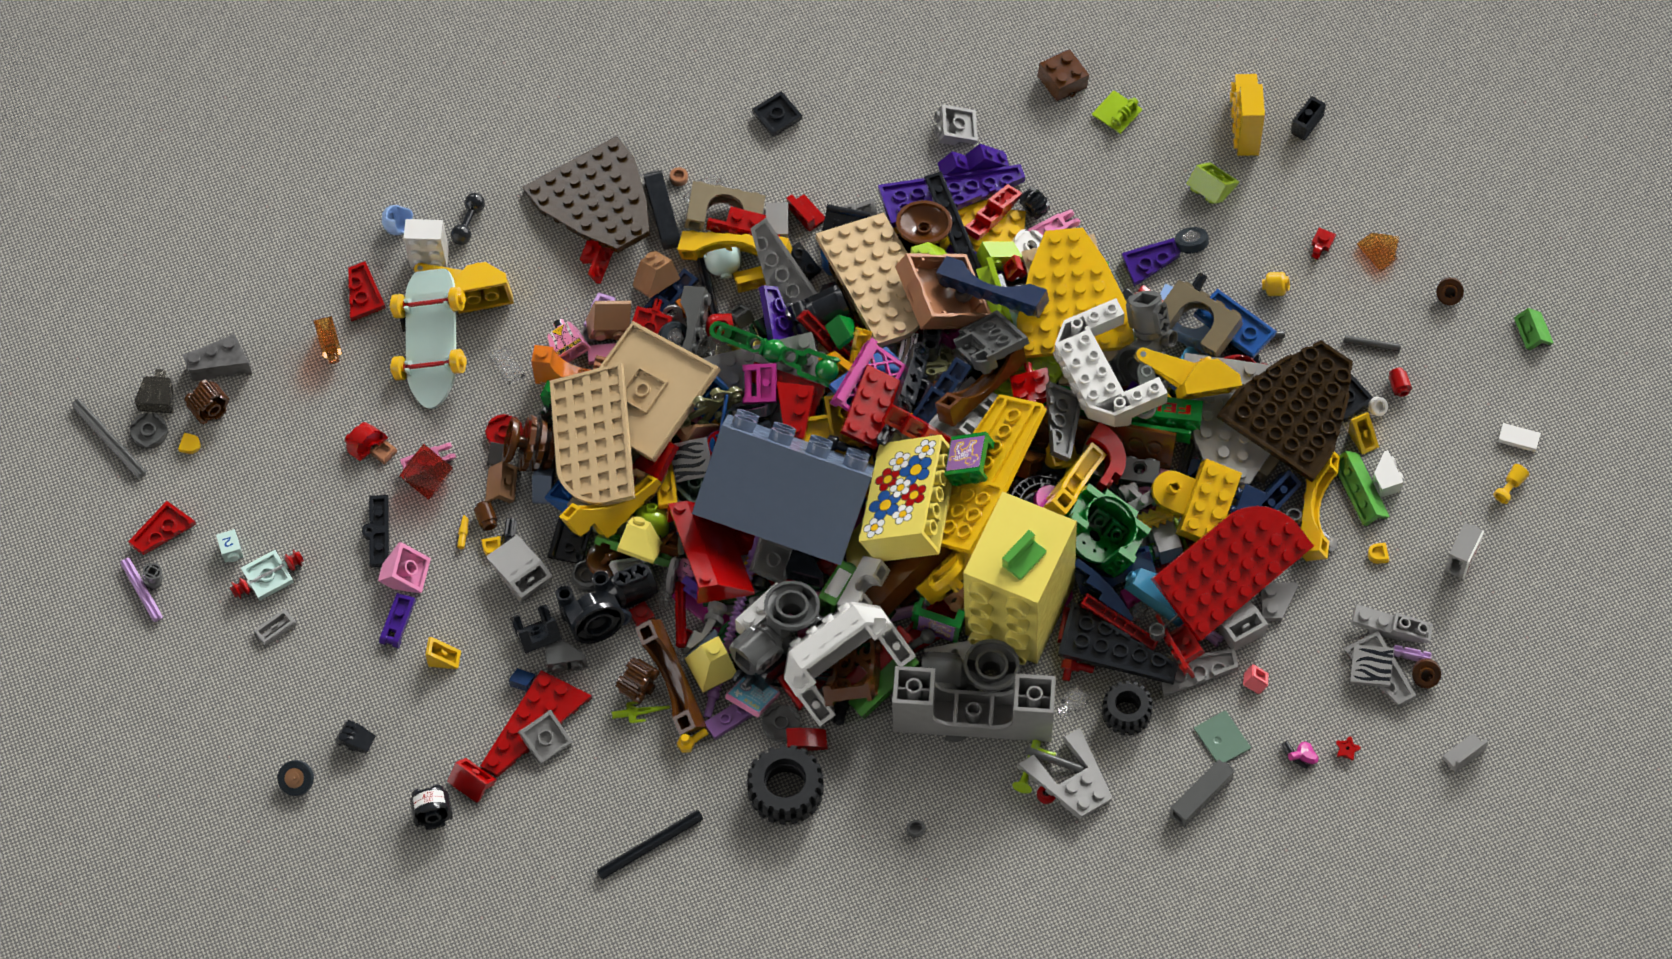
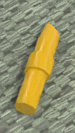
M465 515L462 517L458 531V549L465 548L468 535L469 519Z

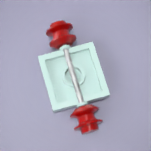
M293 549V554L290 556L285 554V561L282 562L276 550L241 567L247 581L239 578V583L231 582L232 587H230L232 594L235 598L239 597L241 599V594L246 593L249 595V588H252L260 601L294 583L287 569L295 571L296 565L303 567L302 562H304V559L299 551L295 552Z

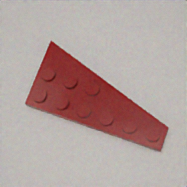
M541 670L481 763L480 768L499 777L515 764L519 757L530 751L517 732L549 710L553 712L560 724H563L567 717L575 714L585 702L588 703L592 699V695Z

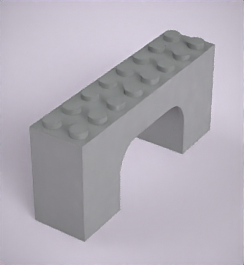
M895 666L892 700L893 732L1052 742L1056 676L1016 674L1015 687L1012 690L1006 692L952 690L939 686L935 681V668Z

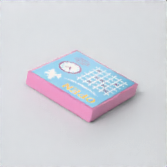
M743 677L728 691L725 699L759 718L779 697L780 691L771 686L762 691L754 684L745 689L742 687L745 680Z

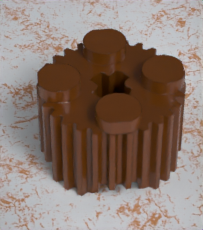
M203 380L199 382L198 387L192 393L185 396L184 400L187 403V408L204 425L213 418L216 420L221 419L227 413L226 405H228L230 399L216 382Z
M633 657L628 661L626 665L628 669L623 674V677L619 676L615 687L619 688L618 691L624 696L641 704L645 695H651L656 685L653 683L659 676L660 671L645 661Z

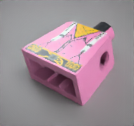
M558 319L553 323L555 330L548 334L549 345L554 348L557 355L569 363L591 349L578 328L571 322L565 323L563 319Z

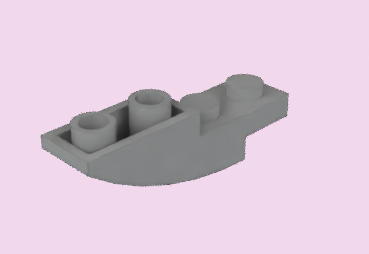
M1359 604L1354 606L1351 620L1352 625L1367 629L1369 634L1379 631L1381 637L1408 642L1429 643L1433 624L1397 612L1391 615Z

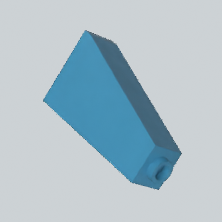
M1143 568L1131 571L1125 579L1127 582L1124 589L1169 621L1177 615L1176 611L1151 580L1157 573ZM1180 617L1172 622L1178 627L1184 624Z

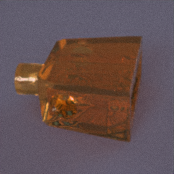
M332 316L313 320L323 357L328 358L329 364L338 363L340 361L339 354L342 351Z

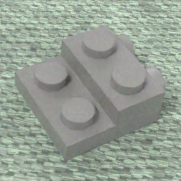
M942 104L938 111H935L934 121L937 122L935 137H938L939 143L955 146L958 142L977 143L976 110Z

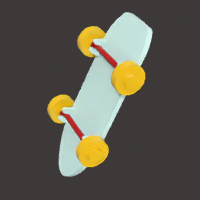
M447 269L415 272L408 282L405 297L402 294L392 295L389 304L390 311L395 319L406 318V360L403 356L393 357L390 371L396 381L407 378L415 398L428 409L438 408L444 402L453 386L455 375L464 373L467 364L463 351L456 349V311L464 309L466 297L460 287H455L454 279Z

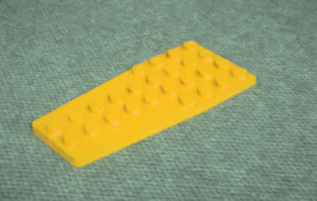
M1006 395L997 396L973 432H987L995 442L994 449H988L986 454L984 473L988 477L987 481L977 484L952 486L941 547L973 554L1002 492H1008L1046 413V408L1042 403Z

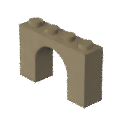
M693 181L684 228L703 231L707 210L719 203L763 214L766 195H761L757 192H746L741 189L726 188L722 185L706 184L702 181Z
M1178 280L1163 301L1167 304L1170 330H1172L1185 312L1192 309H1203L1213 316L1214 323L1200 342L1201 350L1212 357L1219 358L1243 325L1239 312L1234 309L1229 310L1219 300L1214 301L1206 292L1197 291L1187 281L1182 282Z

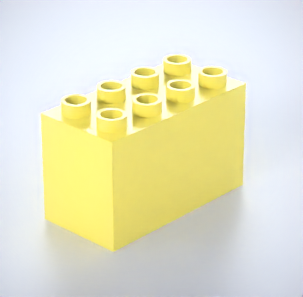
M1002 492L963 572L965 635L969 636L968 641L972 645L985 639L1001 640L1015 650L1020 665H1025L1027 660L1035 664L1038 663L1075 585L1077 521ZM1030 530L1035 534V541L1046 549V554L1022 580H1019L1002 566V557Z

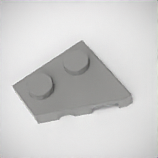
M1298 582L1270 583L1260 591L1262 616L1266 621L1283 620L1286 610L1298 589Z

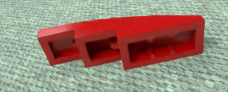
M1009 184L988 199L986 206L976 213L975 218L965 225L967 234L979 241L1011 210L1020 199L1019 197L1022 195V192Z
M892 403L882 418L883 423L899 430L902 434L912 439L942 435L950 445L951 437Z

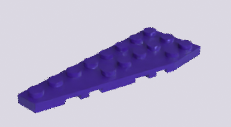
M1021 164L943 175L957 210L996 194L1007 184L1014 187L1025 182V174ZM924 178L878 185V192L888 221L893 228H896L897 214L905 205L921 200L932 201Z

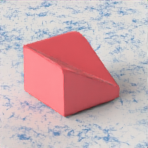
M1252 664L1244 673L1243 685L1260 694L1268 686V673Z

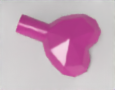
M1301 742L1296 752L1288 754L1290 761L1300 759L1309 764H1316L1319 760L1317 754L1313 751L1312 745L1308 742Z

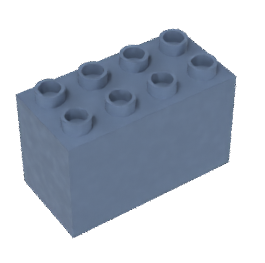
M737 409L734 416L728 414L721 426L692 514L841 565L875 465L868 463L870 455L848 447L846 455L832 451L833 442L817 435H811L809 442L795 438L796 429L783 423L774 422L771 429L757 424L759 416L749 411Z

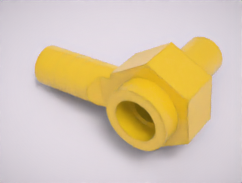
M703 728L693 736L683 734L677 741V747L682 753L691 752L695 743L708 735L707 730Z

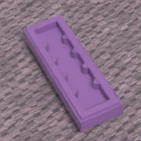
M733 703L705 721L707 726L705 728L716 740L753 715Z

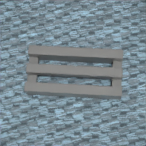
M283 609L253 630V632L266 647L295 627L297 623L287 610ZM284 616H286V618L283 619L282 621H280L278 624L276 623L277 621H279L280 619H282ZM270 626H272L271 629H269L268 631H266L264 634H262V635L260 634V633H262L263 631H265L267 628H269Z

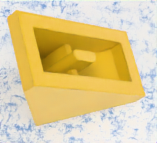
M1366 412L1350 419L1348 434L1360 453L1363 455L1379 448L1369 413Z
M428 637L425 653L428 667L458 669L461 650L433 637Z

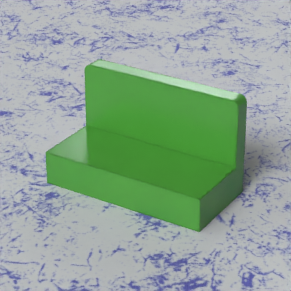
M1527 308L1514 317L1526 349L1532 350L1541 343L1553 344L1541 312Z
M1028 530L1002 557V566L1019 580H1022L1046 554V549L1035 541V534Z

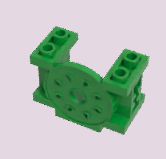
M1091 484L1086 485L1081 490L1075 504L1064 515L1077 521L1076 553L1088 562L1100 564L1099 567L1114 578L1135 562L1137 558L1135 554L1143 538L1149 535L1151 531L1150 527L1136 518L1137 510L1108 489L1102 493ZM1095 505L1117 518L1129 528V531L1119 544L1103 537L1100 531L1089 526L1088 514ZM1091 530L1098 533L1099 541H1094L1090 537Z

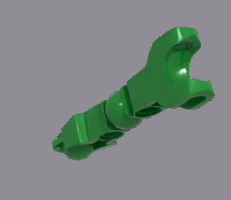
M715 321L710 326L709 332L713 338L759 354L770 363H785L796 369L799 376L825 387H829L830 382L838 376L839 368L837 363L841 361L838 357L829 356L810 348L804 351L789 348L778 339H763L758 335L721 321ZM756 340H760L761 345L755 350L753 343ZM791 353H795L796 356L793 362L788 361V356ZM811 355L822 358L815 366L816 376L805 373L804 367L808 364L807 359Z

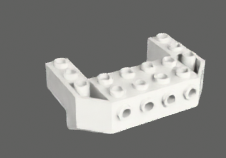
M1116 298L1064 320L1055 342V351L1053 352L1055 360L1059 363L1064 377L1067 378L1072 392L1076 395L1079 405L1084 410L1088 419L1113 427L1131 425L1132 417L1167 403L1168 395L1159 377L1124 392L1094 336L1124 324L1125 314Z
M845 602L838 608L839 612L835 615H827L821 620L823 622L818 627L814 625L806 631L807 635L802 639L797 637L790 642L791 647L788 648L784 679L819 727L836 714L831 706L825 707L824 696L815 686V678L871 637L874 641L878 638L898 666H904L916 657L880 606L858 602L848 604V602Z

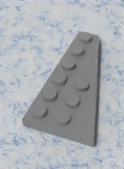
M767 218L750 228L767 286L778 287L783 301L789 303H796L801 300L804 303V299L817 294Z

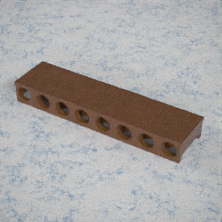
M941 547L938 555L884 561L890 569L882 587L875 585L868 588L865 592L866 596L872 601V605L880 606L888 616L953 549Z

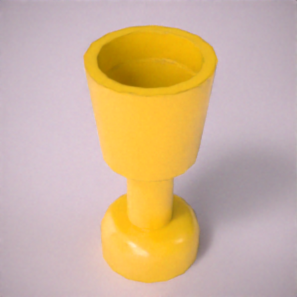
M1513 464L1506 477L1507 484L1504 488H1498L1493 493L1495 499L1503 504H1507L1511 499L1510 491L1513 487H1519L1529 477V471L1520 464Z

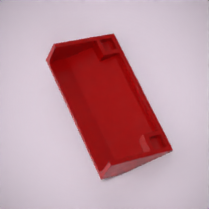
M681 501L668 503L667 522L674 521L698 588L697 604L754 595L753 586L730 527L692 514L695 502Z

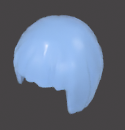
M391 205L382 212L381 222L389 234L403 235L405 220L413 219V213L408 208Z

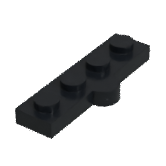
M373 495L369 496L370 523L362 527L363 537L369 540L370 568L382 567V564L390 555L389 496Z

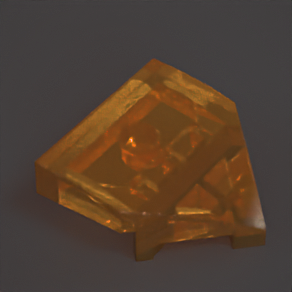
M1370 233L1359 241L1357 246L1376 268L1382 272L1397 260V248L1400 237Z

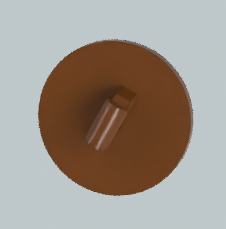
M602 543L590 548L586 557V563L593 574L597 571H605L609 577H612L614 574L609 566L610 562L632 557L612 550L609 544Z

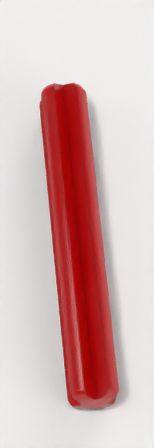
M679 581L675 583L676 647L685 648L686 594L683 591L685 584Z

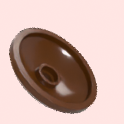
M926 200L915 201L905 205L899 211L896 217V228L899 234L908 242L917 245L927 242L936 244L944 240L951 232L952 217L945 207L936 202Z

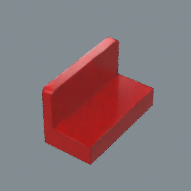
M793 194L786 197L788 209L809 232L824 222L825 216L806 195L803 194L797 199Z
M467 758L455 762L447 779L450 785L476 803L480 802L484 791L494 786L496 781L493 776Z

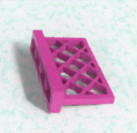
M873 338L869 339L863 345L830 403L835 407L839 405L848 412L850 406L846 404L848 398L854 397L857 389L856 384L859 383L867 364L876 369V366L884 365L886 374L898 380L904 371L905 364L878 346V341ZM875 352L882 355L883 362L875 363L873 356ZM888 364L898 366V372L891 374Z

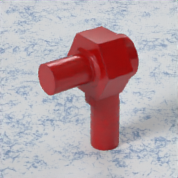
M1067 658L1061 661L1060 668L1064 669L1062 680L1070 682L1072 671L1079 672L1081 670L1091 674L1094 671V666L1079 664L1075 660Z

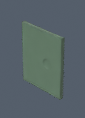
M1226 710L1194 727L1195 732L1215 761L1220 759L1223 763H1227L1251 749V746Z

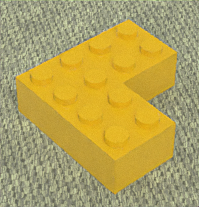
M1235 74L1234 82H1231V92L1229 94L1230 103H1232V133H1234L1235 137L1233 138V149H1237V156H1258L1265 119L1263 84H1258L1257 74Z

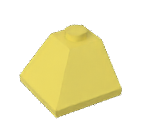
M632 516L626 525L617 551L653 564L660 554L662 542L650 522L645 521L642 517Z
M719 636L700 645L685 658L702 693L732 679L736 673L734 665Z

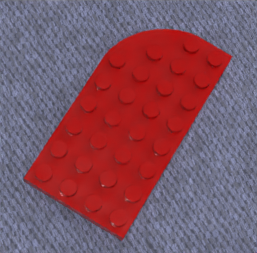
M1263 506L1246 507L1226 516L1152 577L1151 580L1195 638L1201 641L1312 549L1314 545L1299 525L1283 512Z

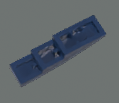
M683 268L679 273L680 279L662 290L659 294L654 295L643 308H652L655 299H658V302L660 299L662 304L659 311L663 313L665 307L677 305L675 301L681 298L684 286H695L699 282L698 278Z
M956 357L947 371L942 373L934 387L931 386L912 415L929 423L937 414L935 403L947 392H956L973 368Z
M1077 558L1075 560V571L1085 577L1082 585L1097 594L1096 599L1131 621L1133 616L1112 587L1097 572Z

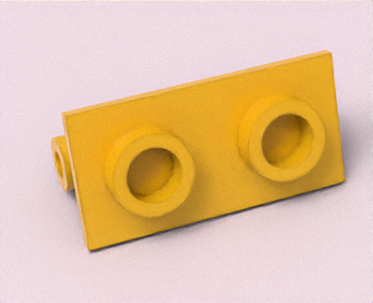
M855 327L850 360H848L851 364L855 361L863 345L871 339L873 331Z

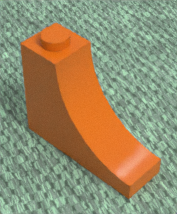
M534 345L531 363L535 384L546 383L547 380L551 381L590 370L566 362L557 355L553 347Z

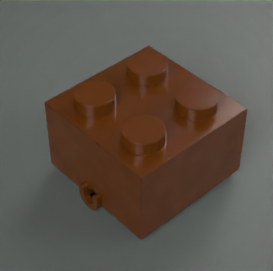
M1070 49L1039 63L1037 76L1056 101L1068 96L1074 97L1077 92L1087 88L1089 73Z

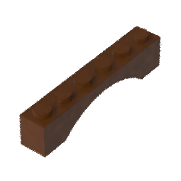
M1024 347L1021 350L1008 354L1003 359L996 360L998 367L989 374H982L968 388L954 393L947 392L935 403L939 421L953 427L956 426L1027 362Z
M650 619L635 627L642 646L654 660L665 681L672 705V718L679 735H692L707 727L663 621L660 619Z

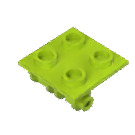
M1113 90L1092 115L1121 134L1143 109L1138 106L1139 101L1136 98L1128 100Z

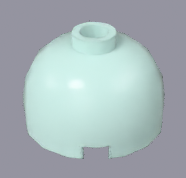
M732 247V251L722 248L703 255L709 272L715 276H721V279L732 277V273L740 268L742 262L741 251L737 247Z

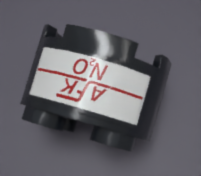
M434 785L432 788L416 789L412 792L410 807L413 823L416 827L420 825L425 826L426 830L444 827L447 820L453 819L450 796L443 789V786Z

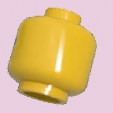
M1284 272L1267 273L1266 278L1262 279V290H1266L1268 296H1284L1290 290L1289 276H1286Z

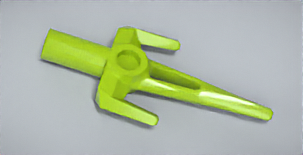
M631 701L626 703L625 710L611 711L612 719L628 717L630 723H639L646 720L636 719L637 716L670 709V706L636 708L633 705L638 703Z

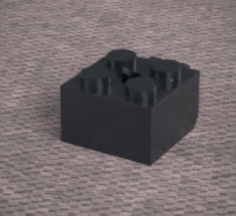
M782 654L762 674L754 673L753 675L742 671L734 661L736 673L733 676V680L738 682L744 677L743 688L747 689L754 684L764 691L777 680V677L784 674L787 656Z

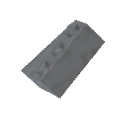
M235 334L183 355L185 365L193 381L215 379L217 376L224 375L231 377L239 373L252 374L249 362Z

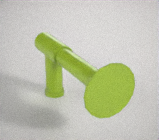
M1039 740L1032 741L1031 748L1056 756V752L1041 749V742ZM1023 771L1021 779L1018 782H1014L1012 787L1020 793H1031L1032 788L1029 786V775Z

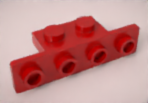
M730 206L727 221L708 218L706 230L714 233L748 234L752 236L750 228L765 219L766 215Z
M591 239L586 241L579 260L583 264L592 263L588 275L596 284H601L614 251L608 247L600 246L597 241Z
M1157 614L1155 617L1158 620V623L1164 626L1165 622L1160 617V615ZM1185 623L1172 632L1166 627L1165 642L1169 647H1173L1171 653L1176 661H1181L1179 667L1184 675L1188 673L1193 679L1195 675L1188 663L1205 654V652Z

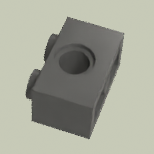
M1126 456V465L1119 479V484L1122 486L1134 482L1138 488L1152 487L1153 481L1160 472V461L1153 458H1146L1144 460L1137 459L1135 456ZM1137 469H1142L1145 471L1142 474L1135 473Z

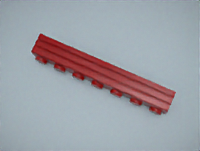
M803 310L796 319L809 332L813 333V336L829 353L836 351L847 361L850 360L851 354L844 347L839 350L827 329L809 310Z
M1088 593L1079 604V606L1092 612L1096 617L1109 622L1129 634L1132 639L1146 644V647L1154 650L1159 642L1151 639L1148 632Z

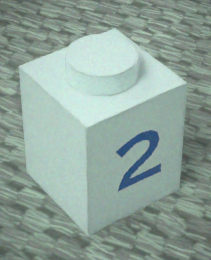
M235 529L216 535L225 563L235 562L239 558H243Z

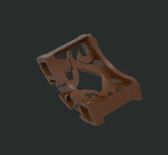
M871 637L864 642L870 643L871 650L868 654H865L866 649L863 646L858 655L857 647L829 667L830 670H833L832 676H828L827 682L823 686L825 707L833 706L837 701L867 698V701H872L878 695L881 671L880 652H883V645L878 638L874 641ZM848 664V667L843 668V665ZM856 664H858L867 674L860 681L852 685L848 679L843 677L849 675L854 670Z

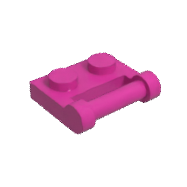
M777 364L742 365V371L744 372L743 404L777 403ZM753 371H756L757 396H752Z

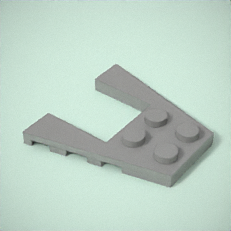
M1078 728L1066 735L1063 741L1085 768L1083 771L1057 785L1035 755L1018 763L1017 768L1026 772L1029 775L1028 778L1035 783L1038 782L1046 789L1045 792L1050 796H1055L1061 801L1060 804L1081 820L1111 802L1112 796L1081 728Z

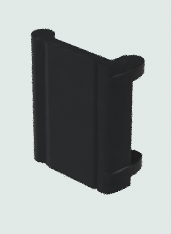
M827 204L822 231L871 216V213Z
M559 517L547 557L575 564L585 559L593 527L591 526L590 530L580 537L573 533Z

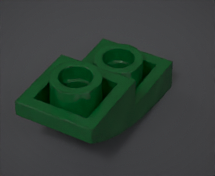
M1096 505L1088 514L1089 526L1100 531L1103 537L1116 544H1119L1129 531V528L1121 521Z

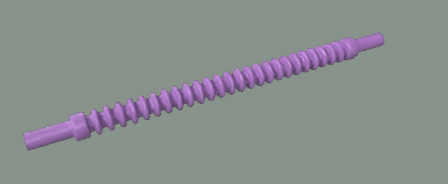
M755 536L752 549L748 551L747 556L749 559L746 560L748 564H745L750 581L753 580L752 575L755 574L749 571L759 541L758 536ZM746 596L737 597V601H734L736 605L732 607L734 609L731 612L733 616L729 617L731 622H728V625L730 626L726 628L728 632L725 633L726 637L723 638L725 641L723 645L728 655L731 654L729 647L734 641L733 639L737 637L735 635L737 633L735 619L744 611L743 607L746 606L744 601H747ZM723 683L708 691V702L704 717L711 718L715 702L720 696V686Z

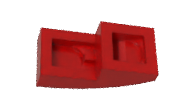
M786 728L788 748L794 745L797 746V749L808 748V751L828 749L825 729Z

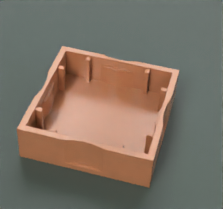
M906 253L895 266L920 329H961L991 313L985 299H978L973 296L968 302H960L955 298V289L945 288L938 282L936 272L946 256L963 261L967 269L975 276L967 254L931 255Z

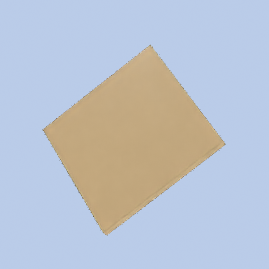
M632 321L599 368L620 362L623 364L631 450L656 462L694 409L693 399L704 395L721 369Z

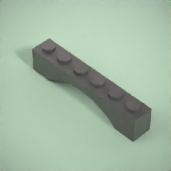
M684 286L680 303L687 317V332L682 348L698 355L699 341L703 337V324L707 320V308L711 304V295L705 287Z

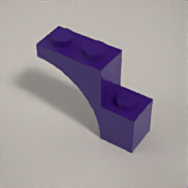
M978 144L966 155L952 151L937 163L939 171L943 175L1009 166L1007 155L1004 151L983 144Z

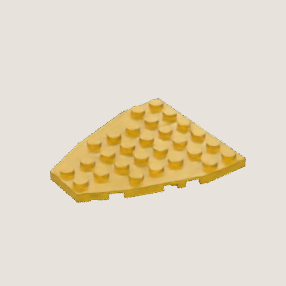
M1084 228L1045 231L1030 266L1026 285L1032 284L1047 289L1049 302L1039 318L1027 316L1020 311L1018 313L1017 328L1029 340V344L1024 346L1025 357L1054 356L1055 342L1064 320L1115 298L1125 314L1124 324L1094 337L1102 352L1121 350L1134 341L1133 329L1129 327L1126 300L1106 260Z

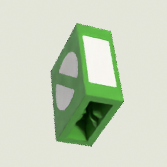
M842 561L841 565L837 566L818 596L820 601L819 615L825 617L832 614L833 616L839 612L837 603L857 568L854 564Z

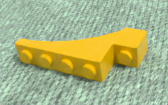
M1093 442L1090 443L1047 496V502L1043 507L1063 516L1067 514L1077 501L1082 488L1107 454Z
M647 475L640 483L634 486L635 499L608 506L576 505L572 503L559 517L573 533L580 537L586 534L590 527L593 526L600 535L609 538L617 532V529L623 523L630 519L637 509L643 506L644 501L657 491L661 483L657 478Z

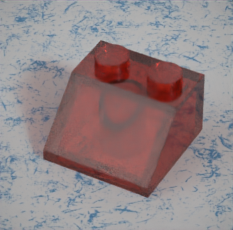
M423 444L410 459L399 477L427 500H430L454 470L451 465Z

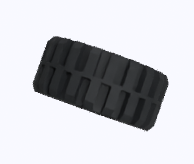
M780 745V748L777 749L773 746L768 748L767 753L761 752L758 755L759 760H753L751 763L752 768L748 770L747 774L748 796L754 810L758 811L762 818L767 816L769 822L775 823V821H779L780 825H786V822H791V825L796 824L798 819L806 820L808 813L813 815L816 811V806H820L824 794L823 774L820 764L816 763V758L813 755L808 756V751L803 748L797 750V746L791 745L790 748ZM791 772L804 780V787L796 795L784 798L769 792L767 783L778 773Z

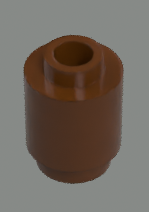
M487 501L477 503L474 513L479 526L483 531L496 528L498 519L492 504Z

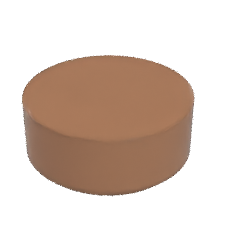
M677 167L671 170L670 182L673 185L683 186L687 183L688 173L684 168Z

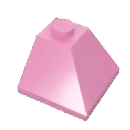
M400 542L382 564L378 581L395 590L422 593L431 558Z

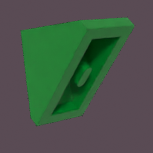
M838 315L825 325L839 350L854 339V320L852 318Z

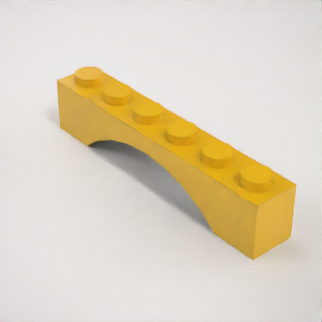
M695 230L682 231L677 248L681 259L697 260L704 257L703 255H707L710 251L722 248L732 251V247L740 248L742 252L758 256L753 236L748 234L736 235L731 233H714L711 231L697 232ZM779 237L791 254L792 246L789 239Z
M1335 451L1313 482L1306 479L1307 485L1306 492L1304 493V508L1301 512L1302 524L1300 528L1314 547L1302 556L1305 561L1328 559L1329 540L1325 537L1321 528L1320 506L1326 489L1338 474L1340 457Z

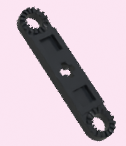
M917 342L911 346L893 405L899 408L902 405L904 410L912 413V406L915 404L927 365L926 361L930 354L928 353L929 350H927L928 347L923 342Z

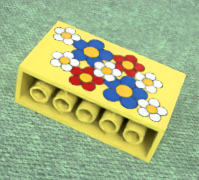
M942 435L887 442L884 446L879 445L872 481L869 485L866 510L862 519V529L859 534V542L873 558L890 561L938 555L940 553L953 486L944 476L950 445Z

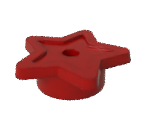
M1351 736L1345 741L1337 740L1335 742L1339 748L1337 757L1349 758L1353 761L1355 752L1361 750L1359 745L1353 743Z

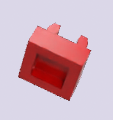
M1013 255L1003 265L1008 281L1013 282L1017 277L1022 279L1027 274L1024 271L1025 266L1022 264L1020 256Z

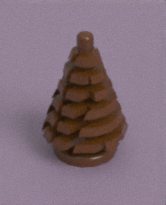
M529 414L522 436H519L520 421L512 417L505 435L502 455L503 462L510 463L514 458L517 447H519L518 471H526L528 467H530V471H537L540 464L542 470H546L551 467L553 459V465L556 468L553 425L551 424V427L548 429L547 422L542 419L537 424V417Z

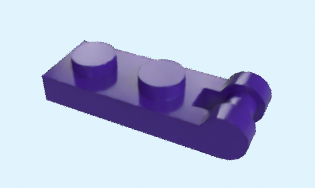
M396 594L380 635V644H391L395 648L400 647L404 631L416 602L414 597ZM390 632H394L395 636H389Z

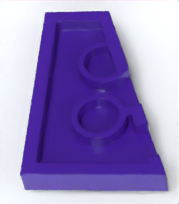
M1171 238L1123 252L1121 257L1135 287L1179 258L1181 252L1175 243V239Z
M767 285L759 287L768 340H780L795 336L792 330L793 322L787 318L785 313L786 306L778 287Z

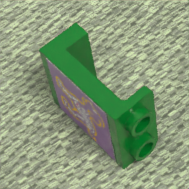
M987 432L951 437L944 474L951 485L961 486L987 481L988 477L984 473L986 454L988 449H994L995 443Z
M921 597L919 603L915 602L911 621H914L913 629L922 631L929 628L935 632L936 637L954 643L958 642L964 625L965 611L958 609L955 619L923 609L925 598Z

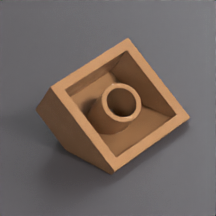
M654 251L648 253L645 258L640 260L633 287L651 298L678 281L680 277L672 260Z
M594 301L586 318L589 339H596L598 341L604 339L619 340L630 325L631 301Z

